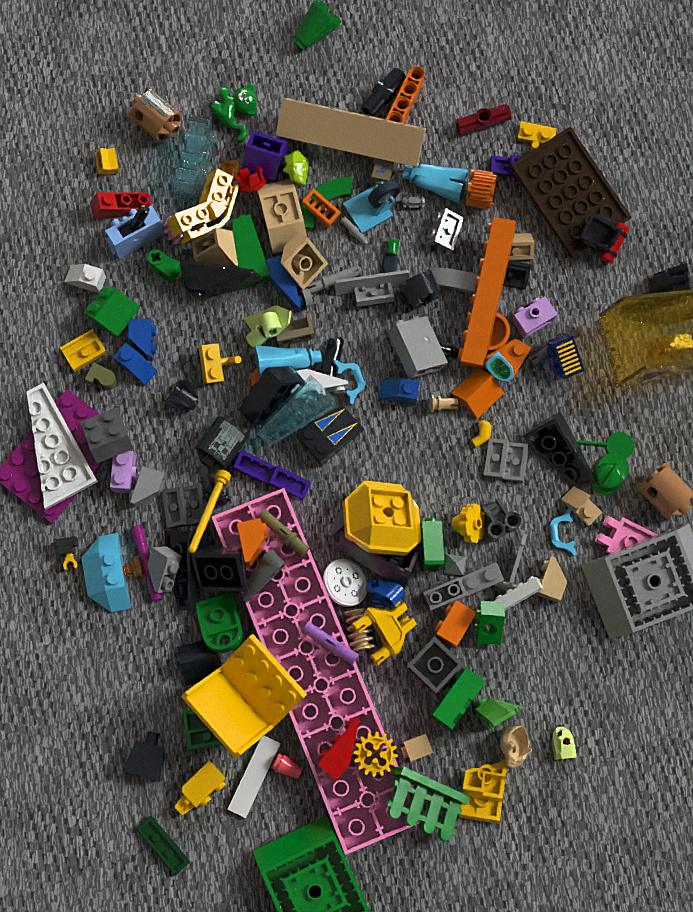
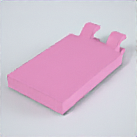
M607 516L602 525L611 528L612 531L609 537L600 533L596 536L594 542L606 546L605 553L610 554L658 534L624 517L617 521Z

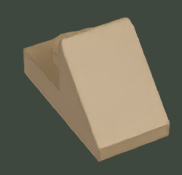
M575 486L561 498V501L568 508H571V511L587 526L602 513L589 500L590 495Z

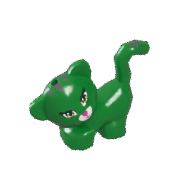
M248 84L244 88L237 89L233 96H230L229 88L224 86L219 93L222 103L215 101L211 107V115L217 118L220 123L241 132L236 138L239 143L246 139L248 131L244 125L234 122V113L237 110L250 116L257 115V98L254 84Z

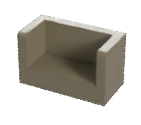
M306 313V318L290 321V324L276 336L278 347L315 338L310 313Z

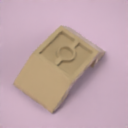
M290 179L263 185L257 191L262 207L272 254L283 253L284 246L296 234L307 237L296 188Z

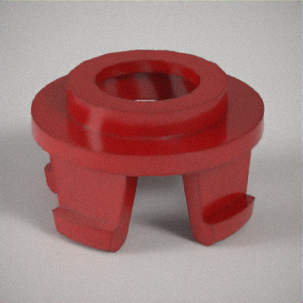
M257 166L256 173L252 175L247 167L239 170L240 177L234 176L237 184L240 185L238 191L252 193L260 190L266 184L262 168Z

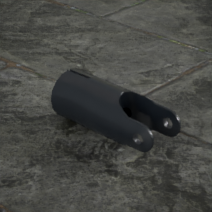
M338 337L336 343L333 338L328 340L320 373L336 377L337 367L333 364V361L338 360L340 362L344 344L342 337Z

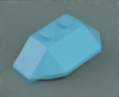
M119 534L99 536L81 558L87 595L112 613L131 609Z

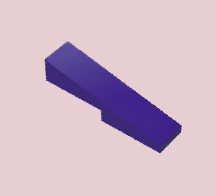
M243 450L239 451L231 468L279 490L285 488L286 493L302 500L311 484L310 481L279 466H274Z

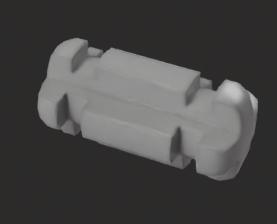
M404 197L403 208H406V206H409V208H419V206H422L424 208L425 198L409 197V199H406Z

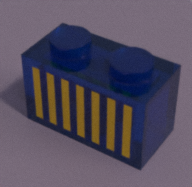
M566 333L547 341V354L553 360L554 365H552V369L556 376L566 379L585 371L574 336Z

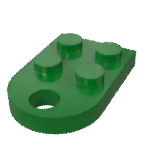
M233 592L195 603L206 646L218 653H226L235 649L242 640L243 629ZM222 639H230L227 645H220Z

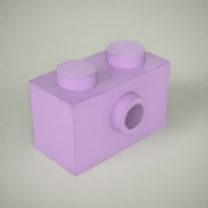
M545 296L541 299H534L530 302V306L525 309L521 307L516 310L512 322L525 339L555 321L558 314Z
M127 451L113 457L110 488L113 492L130 493L133 489L134 478H136L137 474L134 451Z

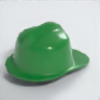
M609 453L599 461L592 473L596 480V483L592 484V488L598 494L611 495L620 488L629 472V464L626 458L618 453Z

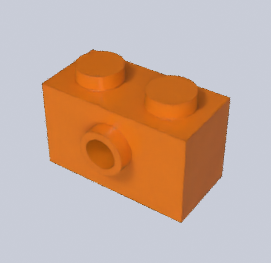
M457 600L454 605L450 603L444 612L447 615L444 622L440 620L434 629L437 631L435 637L455 649L476 612Z

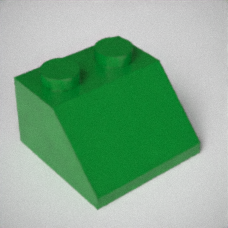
M106 284L88 305L83 314L95 326L118 337L140 309V306L116 288Z

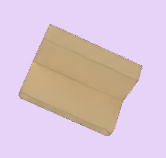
M531 233L514 235L509 260L534 259V240Z

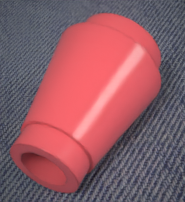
M279 753L271 766L275 772L298 779L303 769L288 756Z

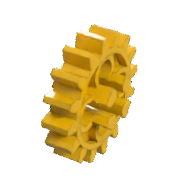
M369 732L367 733V739L360 737L362 744H355L359 750L353 751V754L358 755L354 762H360L359 770L362 768L366 769L365 775L371 771L373 777L376 776V772L384 776L383 770L390 772L389 765H396L392 759L398 757L397 754L393 753L397 746L391 747L390 744L393 740L387 741L386 734L379 737V733L376 732L375 736L372 737ZM366 743H371L375 751L379 749L380 744H386L387 750L379 754L380 758L386 760L385 766H380L377 758H374L370 765L364 763V759L372 755V752L365 748Z

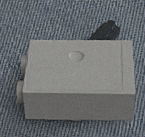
M415 316L408 321H396L388 331L409 379L440 371L448 363L445 356L451 358L458 357V348L438 342L427 316L420 318Z

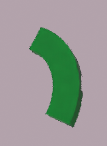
M352 177L329 180L316 187L315 190L329 202L337 198L351 196ZM314 196L309 203L312 204L317 198ZM319 202L314 208L318 209L322 203ZM301 204L300 208L305 229L314 230L316 217Z

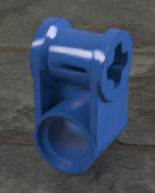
M376 578L370 580L366 585L367 590L372 595V602L375 605L385 606L389 609L394 608L405 595L403 587L395 582Z

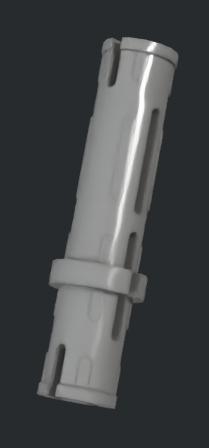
M356 265L329 276H321V279L312 281L306 288L309 289L311 294L323 289L328 290L329 287L335 285V280L360 277L362 273L361 270L358 271L360 268Z

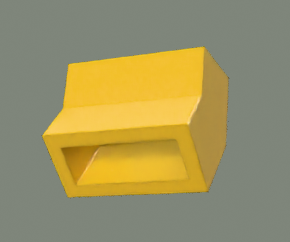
M100 148L95 152L98 174L110 175L119 173L115 148Z

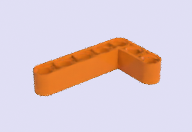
M414 66L409 70L386 120L405 124L424 84L425 71L423 68Z

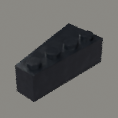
M345 529L342 531L337 546L339 551L387 580L398 583L403 589L406 587L420 549L414 548L406 556L368 553L354 541L351 542L345 537Z

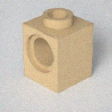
M426 734L403 742L404 747H401L404 759L408 758L409 762L433 753Z

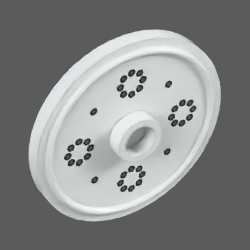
M338 559L326 567L323 575V584L329 597L334 602L345 607H352L362 602L366 597L368 591L366 588L367 578L363 570L356 563L347 559Z

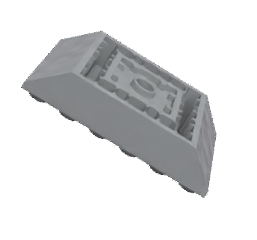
M689 524L581 565L609 639L634 633L693 609V532ZM653 575L659 579V583L655 587L651 586L649 582Z

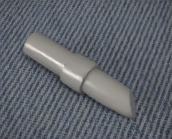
M346 217L340 220L349 230V233L363 245L368 243L360 230Z

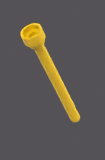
M218 469L214 476L216 484L189 546L190 553L196 552L222 487L229 483L231 474L226 470Z

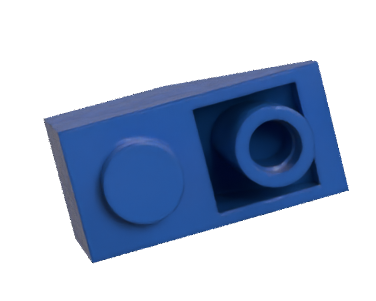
M131 319L128 323V338L131 344L148 360H153V354H156V343H153V336L157 335L156 325H153L151 319Z

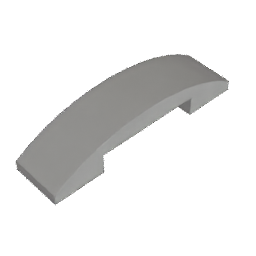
M430 267L440 289L444 290L445 287L476 294L477 287H475L476 277L480 275L455 269Z

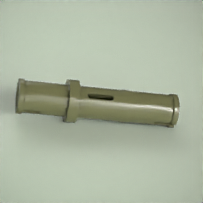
M267 509L263 510L258 516L263 523H266V526L285 541L286 546H291L301 557L308 552L310 547L297 537L298 534L292 533L270 514Z

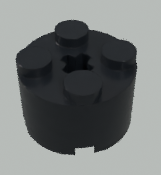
M431 270L428 271V274L422 272L406 280L407 285L405 286L402 283L398 286L407 307L411 308L412 311L422 307L421 304L427 300L429 303L437 300L441 292Z

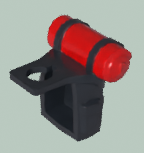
M598 213L596 215L592 214L584 226L579 240L582 241L583 245L591 249H598L601 252L599 258L603 262L613 263L623 241L627 238L629 228L623 223L613 225L609 222L610 219Z

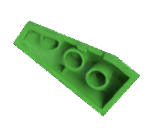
M484 698L476 703L477 708L474 709V712L485 730H488L513 716L522 708L520 705L493 698L487 701Z

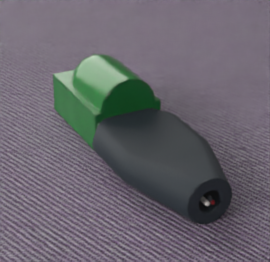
M388 239L386 255L382 261L383 273L395 271L398 262L397 252L400 240Z

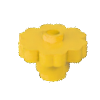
M467 504L466 507H462L460 514L453 517L452 529L460 533L461 536H464L465 542L477 543L478 540H482L485 533L484 525L486 521L484 512L481 511L480 506L477 504Z

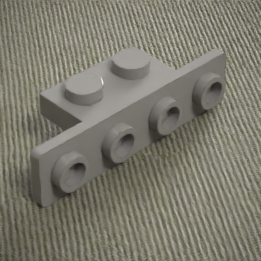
M404 270L335 280L336 295L355 293L357 307L394 302L392 287H397L401 283L403 286L407 285L406 280L409 279V271Z

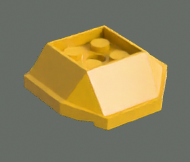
M363 481L344 500L345 537L351 542L354 541L366 552L406 556L421 543L419 508L413 501L410 492L405 490L401 484Z

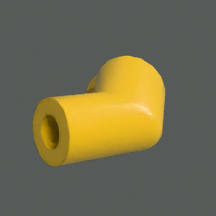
M486 420L479 422V435L471 440L475 448L490 438L491 424Z

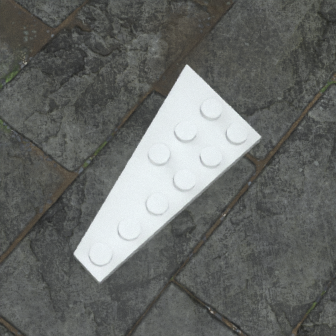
M42 383L27 391V398L44 498V509L47 510L98 481L46 385Z

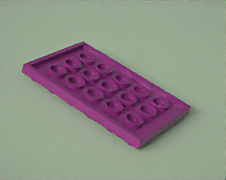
M66 389L55 404L93 474H95L106 460L100 463L96 462L80 422L99 415V413ZM31 431L0 467V483L53 524L78 493L47 510L44 509V498L34 444L35 440L33 431Z

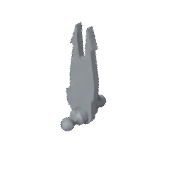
M524 533L522 535L509 580L494 585L500 587L505 593L510 589L517 588V584L513 582L528 534Z

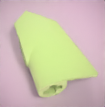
M275 305L245 317L244 321L251 329V332L246 336L247 342L255 348V345L261 346L269 337L277 336L290 324L292 312Z

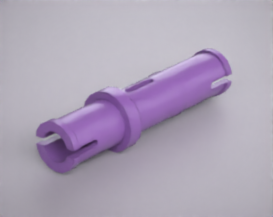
M310 621L302 630L303 633L331 650L333 655L340 656L351 665L354 664L359 656L358 653L345 646L343 641H337Z

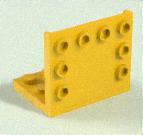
M252 634L220 668L191 687L181 697L226 747L229 753L237 759L272 730L307 694L255 635Z

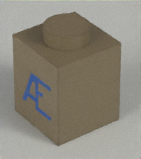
M376 158L371 184L379 186L380 182L390 181L394 162Z

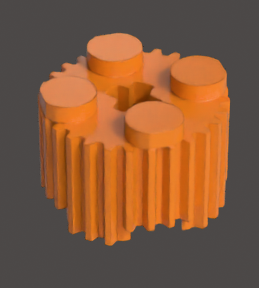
M471 169L470 180H473V182L470 181L468 184L467 193L470 195H467L465 205L482 209L491 208L497 175H493V172Z

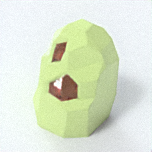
M557 727L552 737L555 760L576 758V749L571 732L564 727Z

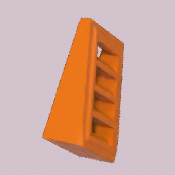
M314 188L301 201L328 229L341 214L335 206ZM315 196L317 199L310 204L309 201ZM319 202L322 203L318 209L314 208ZM326 207L327 210L324 214H321L320 212ZM331 212L333 215L327 219V215Z

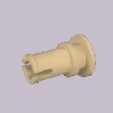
M433 394L429 397L430 413H433L434 409L437 411H441V409H458V406H456L458 405V398H441V396L434 398Z

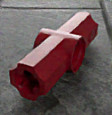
M507 103L490 109L481 108L477 113L456 119V129L460 136L477 130H487L490 126L511 120V110ZM480 118H485L487 121H482Z

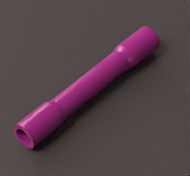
M142 525L133 526L130 529L143 566L151 601H160L163 599L162 593L155 592L147 567L150 555Z

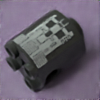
M227 415L223 417L217 416L211 427L195 446L200 462L210 469L226 470L241 447L248 440L249 432L245 428L237 427L233 424L234 420Z

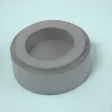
M309 289L300 290L305 307L313 306V299Z

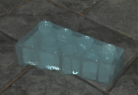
M189 116L190 130L185 132L184 147L186 150L181 151L180 164L182 167H178L173 191L175 198L197 202L198 196H201L203 191L201 183L202 179L205 180L207 176V169L205 167L206 163H210L211 152L209 151L211 146L214 147L215 136H213L210 120Z
M310 375L257 427V434L271 447L299 428H303L311 421L338 407V401Z

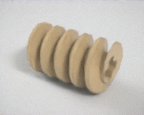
M365 609L346 611L345 616L350 617L346 620V623L352 624L364 615ZM352 625L347 627L348 632H353L348 635V639L354 640L349 643L350 647L355 648L352 651H363L375 647L374 644L368 643V641L373 639L372 636H367V633L371 632L372 629L366 628L358 634Z

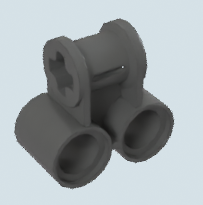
M499 498L495 499L494 503L481 507L485 518L490 523L486 530V536L491 541H499L503 537L505 530L514 532L522 523V518L517 512L507 513L505 506ZM514 518L517 525L510 526L507 519ZM491 528H498L500 535H493L490 531Z

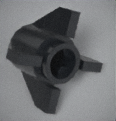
M185 377L178 382L164 403L171 408L185 411L191 409L193 411L199 401L197 400L198 395L192 382Z

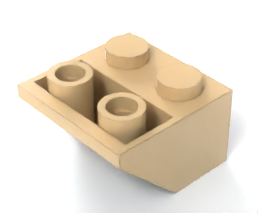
M215 227L192 241L194 259L203 262L202 266L212 267L213 264H219L227 269L231 266H238L233 231Z

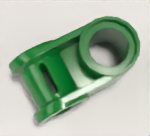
M158 249L151 250L148 253L150 269L161 275L168 282L173 283L181 273L180 262Z

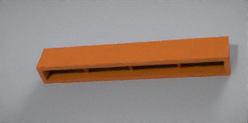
M494 217L493 222H489L487 233L490 234L489 240H485L483 251L486 253L485 257L481 258L479 269L482 270L480 276H477L475 281L477 292L471 298L473 309L472 312H468L466 322L469 323L468 330H464L462 341H465L464 348H460L458 359H461V365L484 369L516 231V221Z

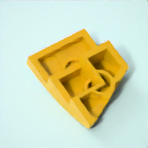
M505 759L495 764H486L480 768L465 770L462 793L469 796L470 799L468 805L460 806L462 813L459 815V818L499 824L507 770Z

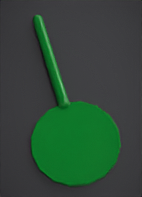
M616 432L610 435L607 442L576 440L578 444L606 446L608 453H618L625 458L631 456L635 447L632 438L623 432Z

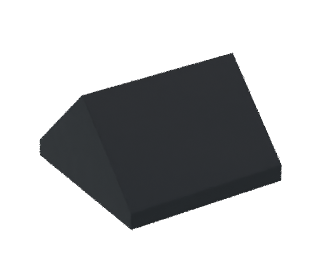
M204 640L177 647L179 663L186 685L200 682L223 665L220 653L210 650Z

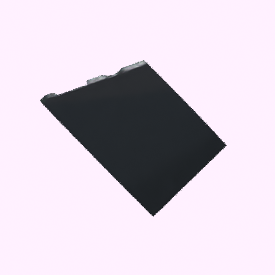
M687 260L681 262V265L669 267L650 275L649 281L653 290L652 297L654 303L662 301L667 296H676L691 291V276Z

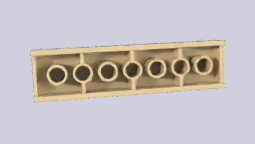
M285 98L281 102L276 136L417 167L420 163L419 159L426 128Z

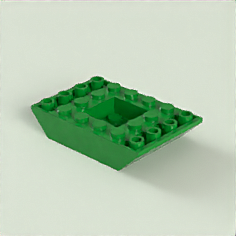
M327 815L253 851L259 870L278 912H370ZM314 885L321 888V895L317 898H313L309 894L310 887Z

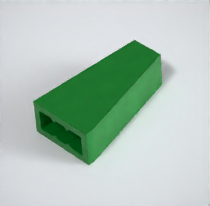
M251 214L236 217V219H233V237L238 261L237 267L253 269L263 277L260 282L235 289V291L271 281Z

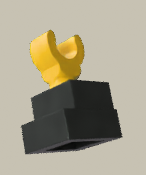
M72 536L56 539L58 555L65 556L64 569L68 570L67 565L69 562H73L74 568L77 569L78 563L74 560L73 554H76L75 546H79L78 538Z

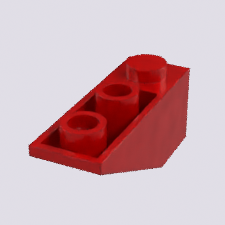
M97 192L90 201L93 219H111L130 215V210L136 209L138 211L141 205L149 207L151 206L149 193Z
M359 717L355 720L351 718L344 726L347 730L342 736L338 733L331 741L332 748L329 751L325 749L317 758L320 761L318 766L336 781L350 765L360 720Z

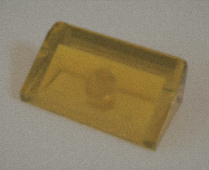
M690 333L655 339L660 356L693 351V337Z

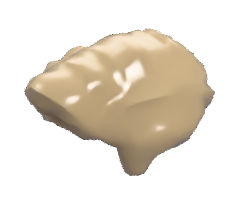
M506 726L501 732L500 748L504 753L505 762L510 768L522 765L527 755L532 752V749L529 748L528 734L523 726Z

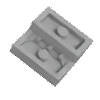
M489 438L484 476L524 483L529 445Z

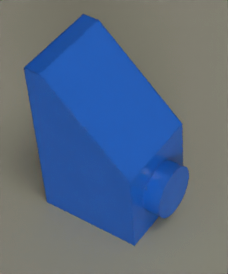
M127 343L114 356L116 364L145 386L157 373V370Z
M404 378L381 380L378 399L416 405L420 381Z

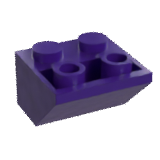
M252 130L246 145L241 169L247 167L252 175L256 173V167L259 166L262 168V174L266 180L276 182L284 162L283 158L288 151L287 141Z

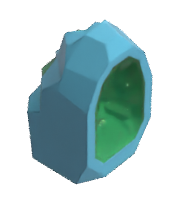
M499 351L484 364L488 371L501 382L508 383L513 378L514 371L512 366Z

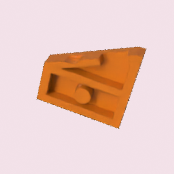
M515 338L487 355L485 363L499 351L512 366L514 378L530 352L531 347ZM504 363L499 369L506 371L507 366Z

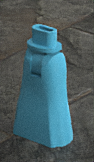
M420 164L417 167L405 165L402 178L409 180V183L413 182V184L420 188L429 190L459 204L467 181L468 169L447 168L428 164Z
M255 345V359L259 378L267 367L292 366L295 370L313 366L314 363L322 362L320 351H312V349L307 351L306 348H276Z

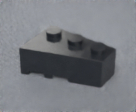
M292 366L267 367L262 372L258 382L253 385L249 395L243 399L239 411L251 425L264 424L280 408L278 404L285 397L290 398L293 395L291 391L298 384L301 386L305 381Z

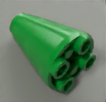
M314 0L311 3L294 35L295 38L292 41L302 51L338 29L339 24L342 22L338 16L328 12L329 7L323 1Z

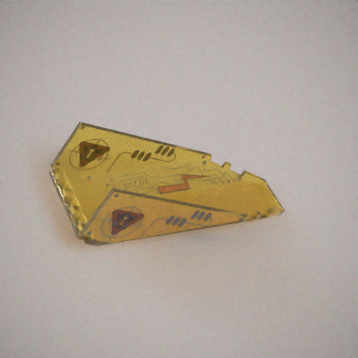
M693 289L623 296L599 314L600 318L597 321L601 333L606 332V334L602 335L606 350H611V352L607 353L611 368H617L613 370L616 384H620L622 387H629L693 372Z

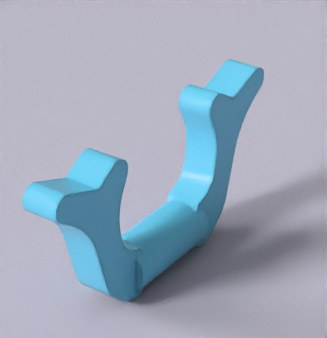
M334 360L333 364L337 367L338 374L347 368L353 371L357 386L352 391H345L349 404H353L356 395L365 387L360 367L355 363L344 364Z
M568 508L564 515L554 518L550 522L551 543L554 547L567 550L572 556H575L577 554L574 549L575 541L562 543L558 537V523H571L573 521L570 517L571 508Z

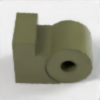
M93 362L85 378L87 384L95 386L96 382H98L107 390L115 388L117 385L115 374L111 370Z

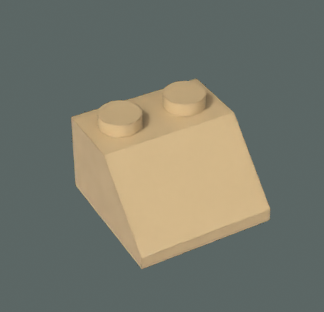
M296 234L284 246L281 264L299 287L304 290L328 263L308 237Z

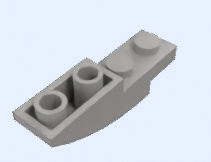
M496 562L423 593L432 611L454 603L456 600L459 601L484 591L505 580Z

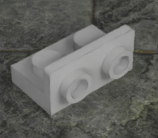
M447 208L436 212L432 219V228L427 234L428 240L426 244L429 246L435 244L448 252L453 251L464 218Z

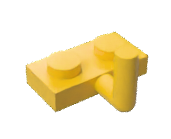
M521 121L517 140L531 143V152L539 147V145L553 138L557 128Z
M218 343L198 346L204 384L224 381L222 366L241 362L240 356L221 358Z

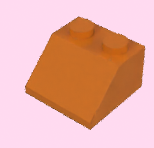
M260 518L237 523L247 568L253 566L266 546L265 539L269 538L266 523H261Z

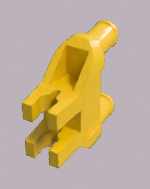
M399 601L392 609L368 607L364 615L351 624L358 634L371 624L375 628L383 642V646L370 655L371 659H373L372 661L377 666L389 656H396L400 652L405 634L417 625L414 618L411 617L409 619L407 615L399 621L397 620L408 609L405 602L400 603Z

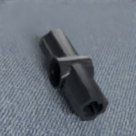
M394 68L383 81H379L374 86L372 94L361 105V110L365 115L374 117L384 104L387 105L393 99L395 91L406 78L402 70Z

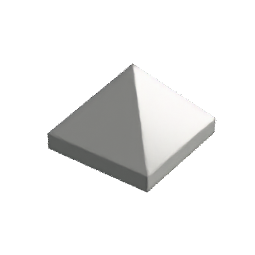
M446 554L444 574L463 576L466 557Z

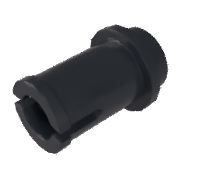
M211 483L206 488L205 493L211 496L215 484ZM221 490L217 504L225 506L230 500L228 492Z

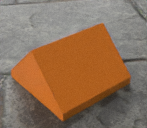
M476 368L450 394L458 398V401L476 419H479L504 392L492 374Z

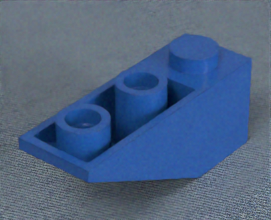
M282 256L266 259L271 283L298 313L301 312V306L304 303L302 295H298L297 289L300 287L282 266Z

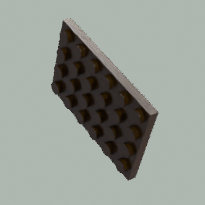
M571 126L509 166L570 258L587 248L579 239L584 226L592 214L596 215L598 213L607 217L613 225L625 223L632 218Z

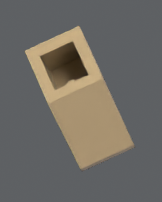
M551 556L543 562L541 571H544L542 579H538L544 589L537 592L536 595L559 603L567 581L556 558Z

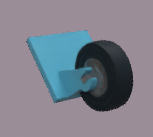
M395 180L385 183L380 182V184H376L343 203V206L363 234L393 217L390 207L401 189Z

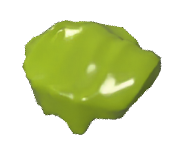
M297 150L284 156L283 159L286 162V167L283 171L289 174L291 181L305 186L309 166L307 159Z

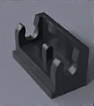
M509 260L503 285L526 289L532 264Z

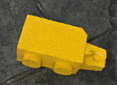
M208 761L182 786L183 796L174 807L181 815L200 805L203 808L211 800L209 796L214 791L218 793L226 785L224 781L227 778L211 761Z

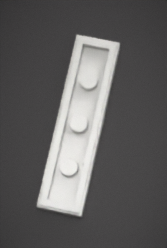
M266 736L260 739L227 810L244 818L247 817L281 743Z

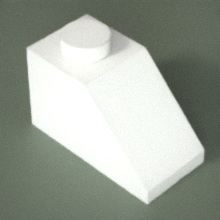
M87 264L70 266L64 282L99 293L106 276L103 269Z

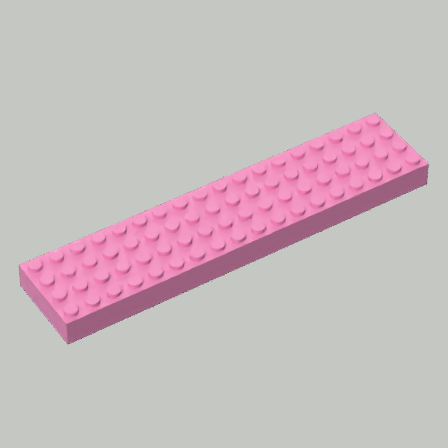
M282 488L214 515L212 520L222 545L241 553L247 581L262 556L270 549H273L286 562L282 570L246 605L263 646L307 694L289 714L343 851L347 855L412 826L405 824L404 813H401L398 818H390L387 815L388 806L385 804L387 800H391L395 787L392 785V782L397 780V777L391 775L393 767H398L395 758L392 761L396 765H389L390 772L383 770L384 776L376 772V776L373 777L371 771L365 775V768L358 769L361 765L360 762H354L358 755L352 752L350 765L337 781L318 766L320 761L317 758L325 749L329 751L332 748L331 741L338 733L342 736L347 730L344 726L351 718L354 720L357 717L360 718L353 751L359 750L355 744H362L360 737L367 739V733L370 732L372 737L375 736L376 732L379 733V737H382L385 733L356 662L351 665L340 656L333 655L331 650L302 632L305 625L310 621L337 641H343L344 645L350 648L310 549L301 557L298 552L291 546H286L285 541L266 526L269 538L265 539L266 546L251 568L246 566L237 523L258 519V516L265 509L292 533H297V537L308 546L285 488ZM366 743L365 748L370 750L372 755L366 757L364 763L370 765L372 760L377 758L379 765L385 766L386 760L380 758L379 754L387 750L386 744H380L379 749L375 751L371 743ZM408 792L403 805L405 808L408 807L411 798Z

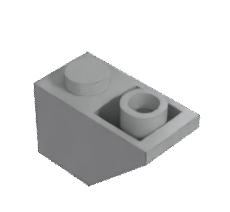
M142 466L141 471H138L136 474L135 482L137 484L135 489H132L129 495L131 505L137 507L161 495L167 477L166 474Z
M167 546L153 547L147 564L156 593L172 591L182 557Z

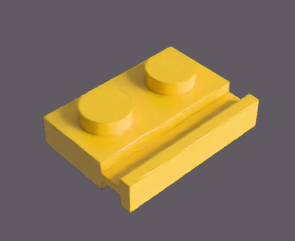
M93 329L60 347L74 372L107 354Z

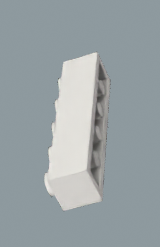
M530 577L526 583H520L516 586L517 588L506 591L505 595L497 596L493 602H504L506 611L544 588L537 577Z

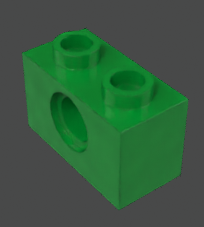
M481 601L480 609H476L475 620L478 622L474 623L473 635H477V643L501 645L505 621V603Z

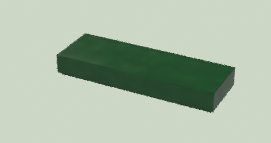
M152 815L136 828L138 833L175 876L191 862Z

